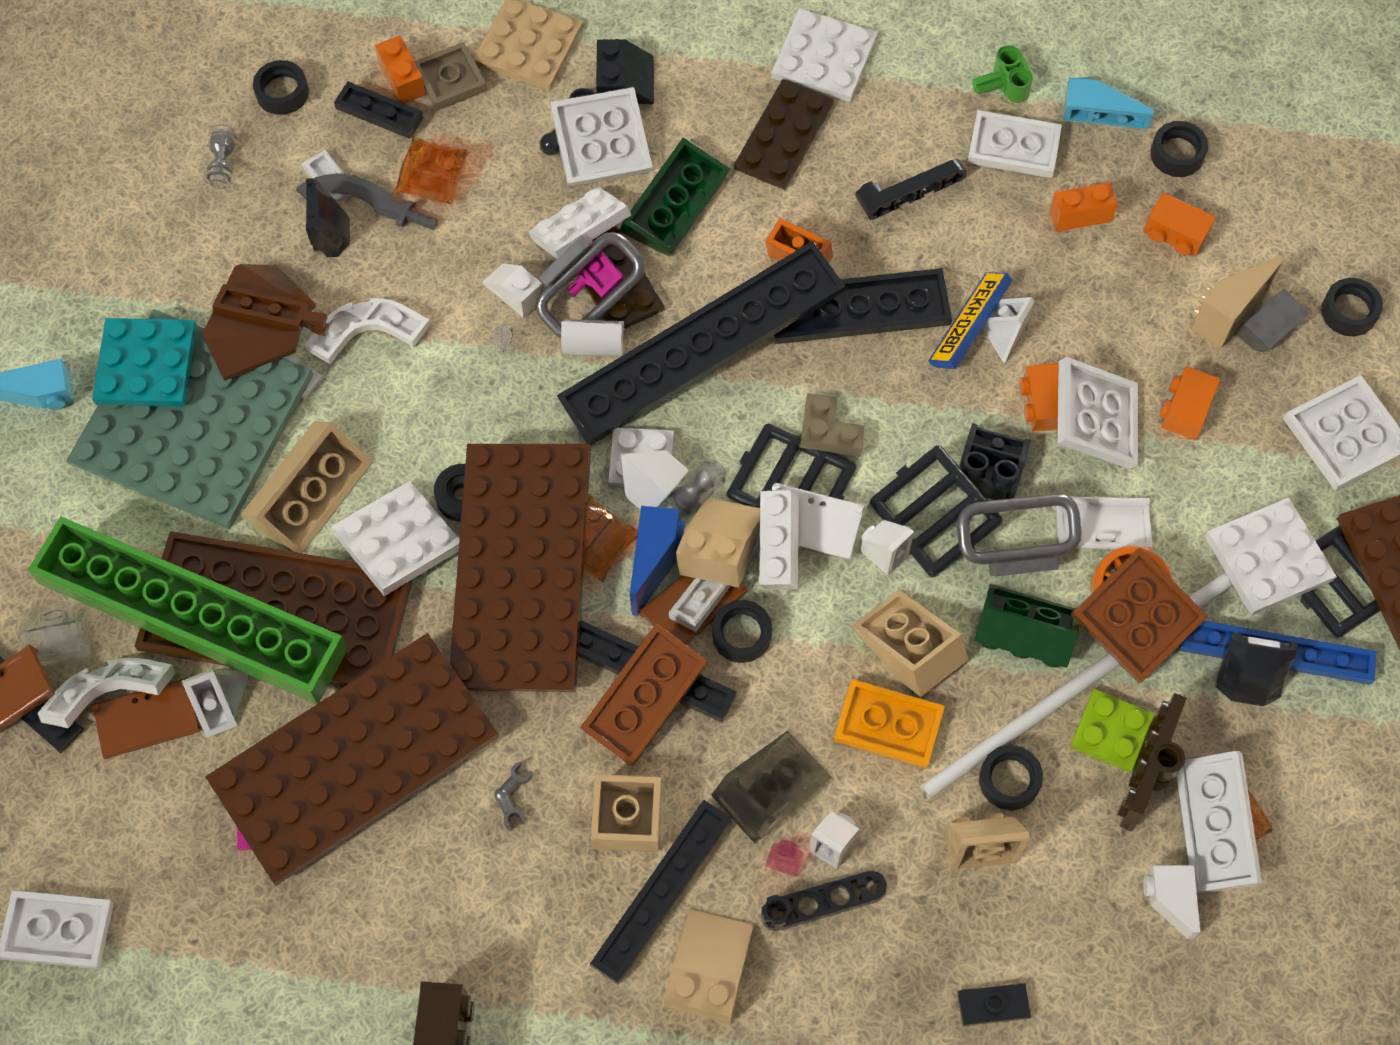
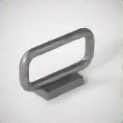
M614 232L605 233L593 243L586 235H582L539 276V279L547 287L537 297V314L542 322L559 338H561V324L549 312L548 302L606 246L611 244L618 246L632 261L633 270L583 318L584 320H599L643 277L645 263L642 255L621 234Z
M1058 493L975 502L962 509L957 518L958 542L962 555L974 564H989L990 576L1058 570V557L1055 556H1063L1074 551L1078 547L1082 535L1078 505L1071 497ZM1051 506H1062L1067 512L1069 537L1063 543L977 552L972 548L969 522L975 515Z

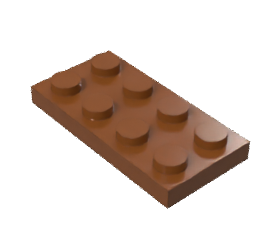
M656 623L580 728L633 767L708 665L709 661Z

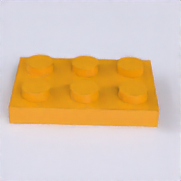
M851 679L833 741L927 769L945 706Z

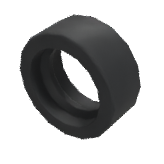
M275 60L266 63L258 69L253 77L252 87L257 101L266 112L274 115H287L296 112L308 99L309 86L303 70L296 63L287 60ZM279 77L293 78L298 84L295 91L281 98H273L265 94L266 85Z
M1187 121L1166 123L1158 129L1150 148L1151 159L1156 168L1169 176L1186 177L1193 175L1201 168L1206 157L1208 139L1199 127ZM1181 138L1194 146L1196 154L1193 158L1187 160L1176 159L1167 154L1162 145L1167 139Z
M1351 277L1334 283L1321 304V315L1325 323L1333 331L1343 336L1353 337L1366 334L1371 330L1383 310V299L1379 291L1371 283L1360 278ZM1349 294L1357 296L1367 304L1369 314L1364 319H1350L1338 311L1334 302L1339 295Z
M748 600L732 601L722 606L714 617L712 624L713 644L719 654L727 660L737 663L752 662L762 657L769 648L772 638L771 618L766 610L755 602ZM736 615L751 616L760 626L761 635L755 645L747 648H738L730 645L724 638L723 633L727 621Z
M1014 745L998 747L989 753L981 766L979 774L981 792L989 803L1000 809L1010 811L1025 808L1032 803L1040 791L1043 782V771L1038 759L1027 749ZM1014 760L1023 764L1028 770L1030 783L1027 790L1021 795H1004L994 787L991 779L992 771L1001 761Z

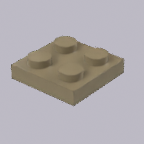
M464 42L414 61L423 77L425 91L435 111L487 90L486 82Z

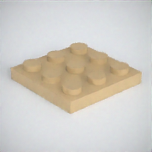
M504 0L473 60L479 67L551 90L583 28V21L520 0Z

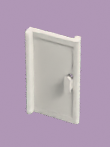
M779 483L773 484L772 491L792 490L799 497L798 547L847 560L852 559V551L863 515L864 505Z
M1069 496L1078 505L1082 535L1077 548L1118 549L1126 546H1138L1148 550L1153 549L1149 513L1150 498ZM1056 506L1057 544L1067 541L1069 537L1068 516L1065 508L1062 506Z

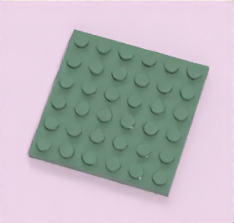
M155 309L152 310L148 319H178ZM197 326L185 407L98 405L66 461L69 465L231 529L314 374L307 367L281 358L224 381L203 338L204 328Z

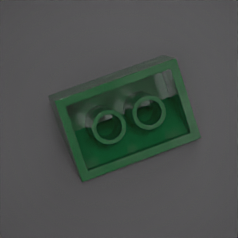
M989 584L974 641L987 649L996 650L999 648L1010 651L1018 658L1026 659L1030 657L1041 660L1050 667L1057 668L1061 666L1068 668L1079 631V623L1070 615L1076 608Z

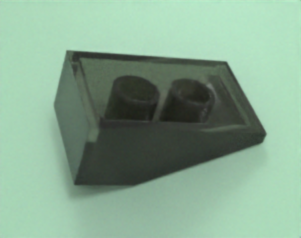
M787 730L726 774L711 796L756 844L832 777Z

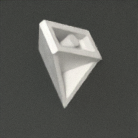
M1032 297L1001 299L983 326V330L1004 364L1029 322L1035 302Z
M667 450L621 454L625 497L640 510L641 505L658 507L689 471Z
M211 669L182 681L207 738L237 726L235 718L249 677L248 674L237 670Z

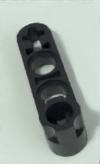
M953 159L883 190L877 182H867L856 191L855 197L868 218L874 220L899 209L901 204L906 202L910 204L924 198L926 193L931 191L937 192L962 181L967 175V170L959 159Z
M867 871L781 897L779 895H772L766 899V903L761 908V921L767 929L781 931L880 901L885 896L887 883L884 876L879 872ZM867 879H872L874 884H880L876 895H871L870 891H863L859 893L861 900L855 901V891L851 883H856V889L865 887ZM836 888H842L849 894V901L844 905H836L830 899V893ZM807 897L814 899L818 907L816 912L811 915L803 914L798 908V903L801 899ZM789 901H793V912L797 919H791L792 908ZM772 907H776L778 911L786 910V914L781 916V919L775 920L769 917Z

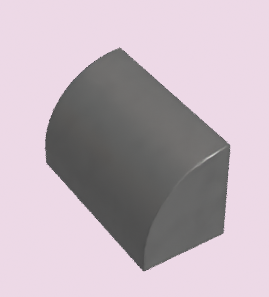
M1283 289L1245 322L1236 335L1253 350L1266 352L1310 313L1289 292Z

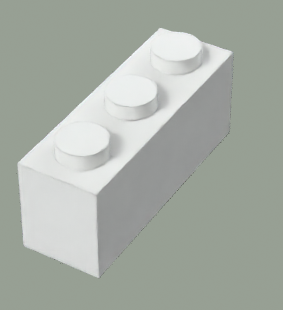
M792 490L760 491L759 585L766 590H798L799 497Z

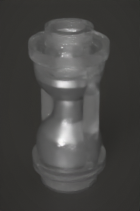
M215 125L208 134L209 148L214 154L215 159L208 164L204 173V180L215 189H224L227 185H232L234 180L232 167L226 159L235 149L237 136L234 129L230 126Z
M705 460L701 466L669 493L667 499L663 502L665 508L679 509V520L683 517L688 518L694 510L726 483L724 467L717 461ZM706 491V492L698 499L699 495H700L702 492Z

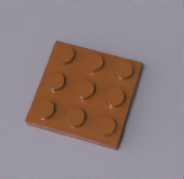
M1140 547L1070 614L1138 684L1142 683L1208 617Z

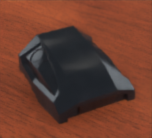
M308 178L306 179V232L310 244L313 246L314 252L322 251L327 258L339 257L350 244V218L339 203L317 180Z
M972 423L959 467L985 498H989V500L1015 498L1031 439H1018L979 428L977 424Z
M1232 632L1223 652L1217 673L1216 688L1234 702L1264 707L1281 697L1286 675L1295 659L1297 643H1284L1254 638Z

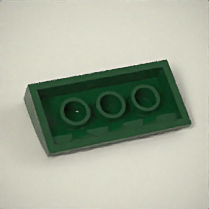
M683 137L631 209V216L623 220L619 231L664 255L671 256L731 168Z

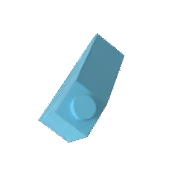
M1069 77L1065 92L1063 120L1149 129L1154 110L1098 80L1084 77Z
M62 359L0 372V401L42 409H61L65 404L74 402L69 371Z

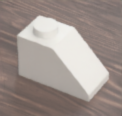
M502 264L482 282L483 285L523 318L536 308L537 297L543 290L542 283L520 265Z
M883 520L877 527L872 525L863 533L860 551L886 575H889L909 556L914 531L909 527Z
M831 811L812 833L809 852L837 869L858 836L859 828L855 826L856 822L843 813L837 815Z
M1194 865L1153 866L1148 872V876H1144L1143 879L1144 895L1150 896L1151 906L1187 939H1194L1200 933Z

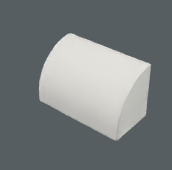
M564 319L561 322L562 354L623 356L624 321Z

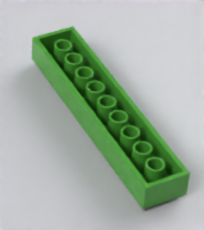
M61 516L28 569L34 579L44 587L315 704H318L322 699L348 650L343 637L339 634Z

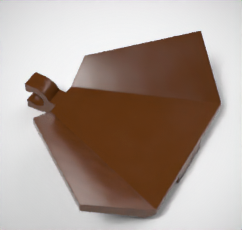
M239 264L234 267L227 283L222 285L212 306L213 313L202 335L223 380L226 381L296 353L303 327L308 328L317 335L326 336L329 323H326L328 319L327 314L312 312L316 308V303L276 265Z

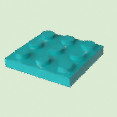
M105 318L92 396L95 405L185 407L197 330L196 322L186 319Z

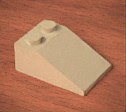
M1280 256L1220 280L1214 289L1208 287L1198 301L1200 305L1192 315L1195 321L1191 329L1222 348L1270 289L1284 259Z
M707 498L687 525L676 551L679 575L740 588L760 533V508Z
M901 590L895 592L852 625L853 630L898 680L920 697L968 661L962 634Z
M1000 813L987 815L984 817V820L972 821L970 817L956 818L947 825L945 830L951 870L1017 863L1030 839L1029 831L1015 817L1004 818V814Z
M689 909L664 997V1008L731 1024L754 924Z

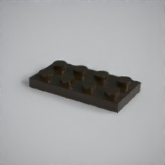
M782 79L735 161L734 169L786 190L830 111L834 99Z
M615 225L601 235L611 232L621 234V232ZM611 244L602 250L625 278L632 272V261L618 246ZM644 272L640 281L609 309L602 318L606 321H624V329L665 311V306ZM588 285L585 286L595 306L604 299L594 288Z

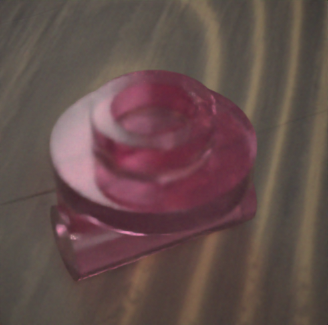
M781 840L779 843L772 844L765 867L797 877L803 853L794 842Z

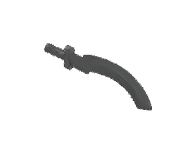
M327 174L314 178L328 193H344L362 199L376 208L375 212L377 214L395 219L397 226L403 227L406 220L434 230L438 223V219L412 210V208L416 207V202L408 200L404 205L393 201V196L389 192L366 179L347 174ZM306 182L296 188V191L305 199Z

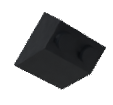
M597 39V94L634 87L638 104H654V56L626 39Z

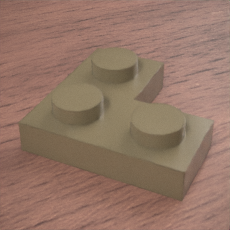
M807 393L800 447L860 457L865 426L835 421L837 397Z

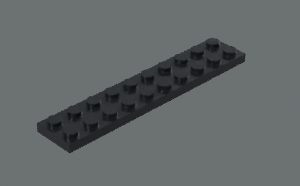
M811 241L561 392L557 397L586 444L591 446L611 434L613 430L621 428L846 291L845 285L814 241Z

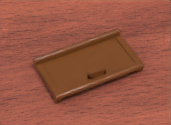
M681 575L640 609V616L645 617L653 627L656 623L686 644L714 621L716 613L722 606L738 600L748 592L743 582H741L740 588L734 586L729 588L715 606L714 611L709 614L696 632L669 618V611L695 579L692 577Z
M31 644L0 664V731L55 695L54 689L37 656L39 651Z
M188 677L169 682L159 695L137 691L92 704L91 707L95 716L103 758L108 759L201 732L195 710L182 684V681L188 679Z

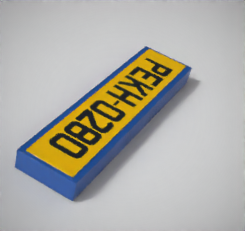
M985 272L928 360L932 366L954 370L957 368L1013 280L1008 273Z

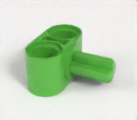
M1012 45L1002 46L996 54L994 72L974 78L972 80L973 89L976 93L981 94L1000 88L1011 102H1024L1029 97L1033 81L1032 73L1017 47Z

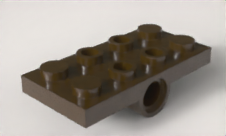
M1174 692L1169 702L1163 700L1159 710L1156 711L1149 728L1151 732L1139 754L1141 759L1129 780L1128 786L1130 789L1126 797L1123 798L1117 815L1122 817L1119 827L1132 832L1145 812L1152 790L1161 791L1166 789L1183 767L1185 753L1171 739L1187 697Z

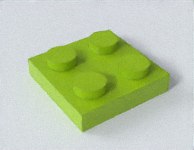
M1093 689L1070 748L1131 773L1154 713Z

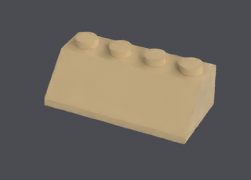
M314 421L240 516L259 533L291 552L303 553L365 473L372 461L331 422Z

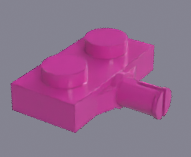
M601 251L578 273V277L566 289L576 297L588 285L594 288L602 298H605L625 279V276Z

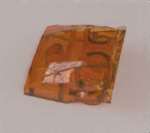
M413 136L408 152L402 162L395 190L452 205L462 168L470 152L466 149H453L447 145L441 146L435 142L429 143Z
M588 494L584 570L603 582L610 568L634 540L637 541L638 531L607 510L591 494Z

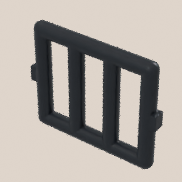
M768 423L763 426L750 451L744 452L740 459L741 467L727 490L728 498L742 505L760 508V495L756 498L741 490L771 437L787 444L762 491H772L773 484H780L797 451L800 450L815 458L798 489L810 491L825 463H828L842 470L828 496L844 500L845 496H843V493L853 477L857 465L855 462L836 453L801 448V437Z
M940 445L934 446L910 467L904 465L896 472L898 476L870 499L871 507L882 520L904 526L955 483L967 494L964 500L917 538L912 539L909 553L927 575L932 578L938 576L958 560L962 553L959 543H957L938 560L933 562L923 548L957 521L961 510L967 505L988 501ZM938 460L948 474L895 516L885 502ZM998 512L983 514L987 520L970 533L971 545L974 550H976L974 546L1002 524L1003 519Z
M1340 525L1315 540L1321 551L1333 544L1368 586L1348 542L1344 539L1345 536ZM1336 574L1337 577L1334 581L1328 584L1353 613L1339 623L1313 590L1302 594L1300 602L1307 610L1311 608L1333 636L1339 638L1380 612V608L1376 600L1363 606Z

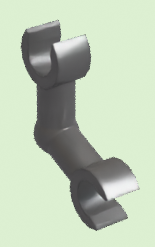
M521 761L513 765L511 776L494 793V797L504 813L505 827L509 831H511V826L508 820L513 815L519 816L525 825L523 812L515 808L510 798V795L520 784H526L532 778V771L523 778L516 776L515 773L521 767Z

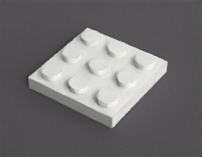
M798 9L771 72V78L779 81L785 79L812 91L851 102L878 32Z
M634 87L550 102L551 114L568 187L652 172L653 167Z
M1069 357L1060 360L1058 373V444L1125 468L1137 466L1138 383Z
M1361 375L1290 410L1283 417L1285 423L1334 491L1400 458V427Z
M411 481L331 526L335 537L383 596L459 551V538Z
M1289 497L1211 529L1205 534V538L1251 616L1333 582L1337 577Z

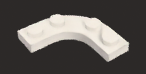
M370 298L368 302L354 305L350 302L332 312L326 323H329L326 336L313 333L304 346L306 351L331 365L345 345L357 334L369 330H380L391 334L414 348L431 324L429 319L398 302Z
M119 658L108 660V666L91 672L86 668L64 682L55 691V695L40 709L38 716L42 723L69 728L90 702L106 692L126 689L159 695L175 675L173 665L142 658Z

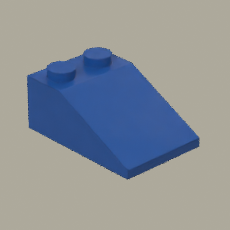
M641 505L630 586L631 613L634 616L640 614V609L647 604L676 563V551L685 528V521H679V509Z

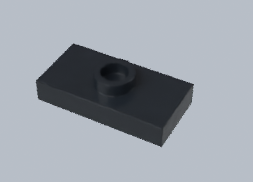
M1025 983L959 990L957 992L962 1027L1031 1018Z

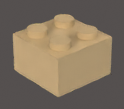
M595 774L591 824L592 849L659 852L662 796L661 777Z

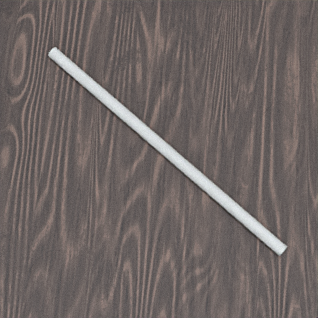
M1223 572L1189 597L1201 608L1233 584L1226 572ZM1108 653L920 785V789L923 792L926 791L927 798L931 799L985 761L989 753L998 747L1006 746L1120 664Z

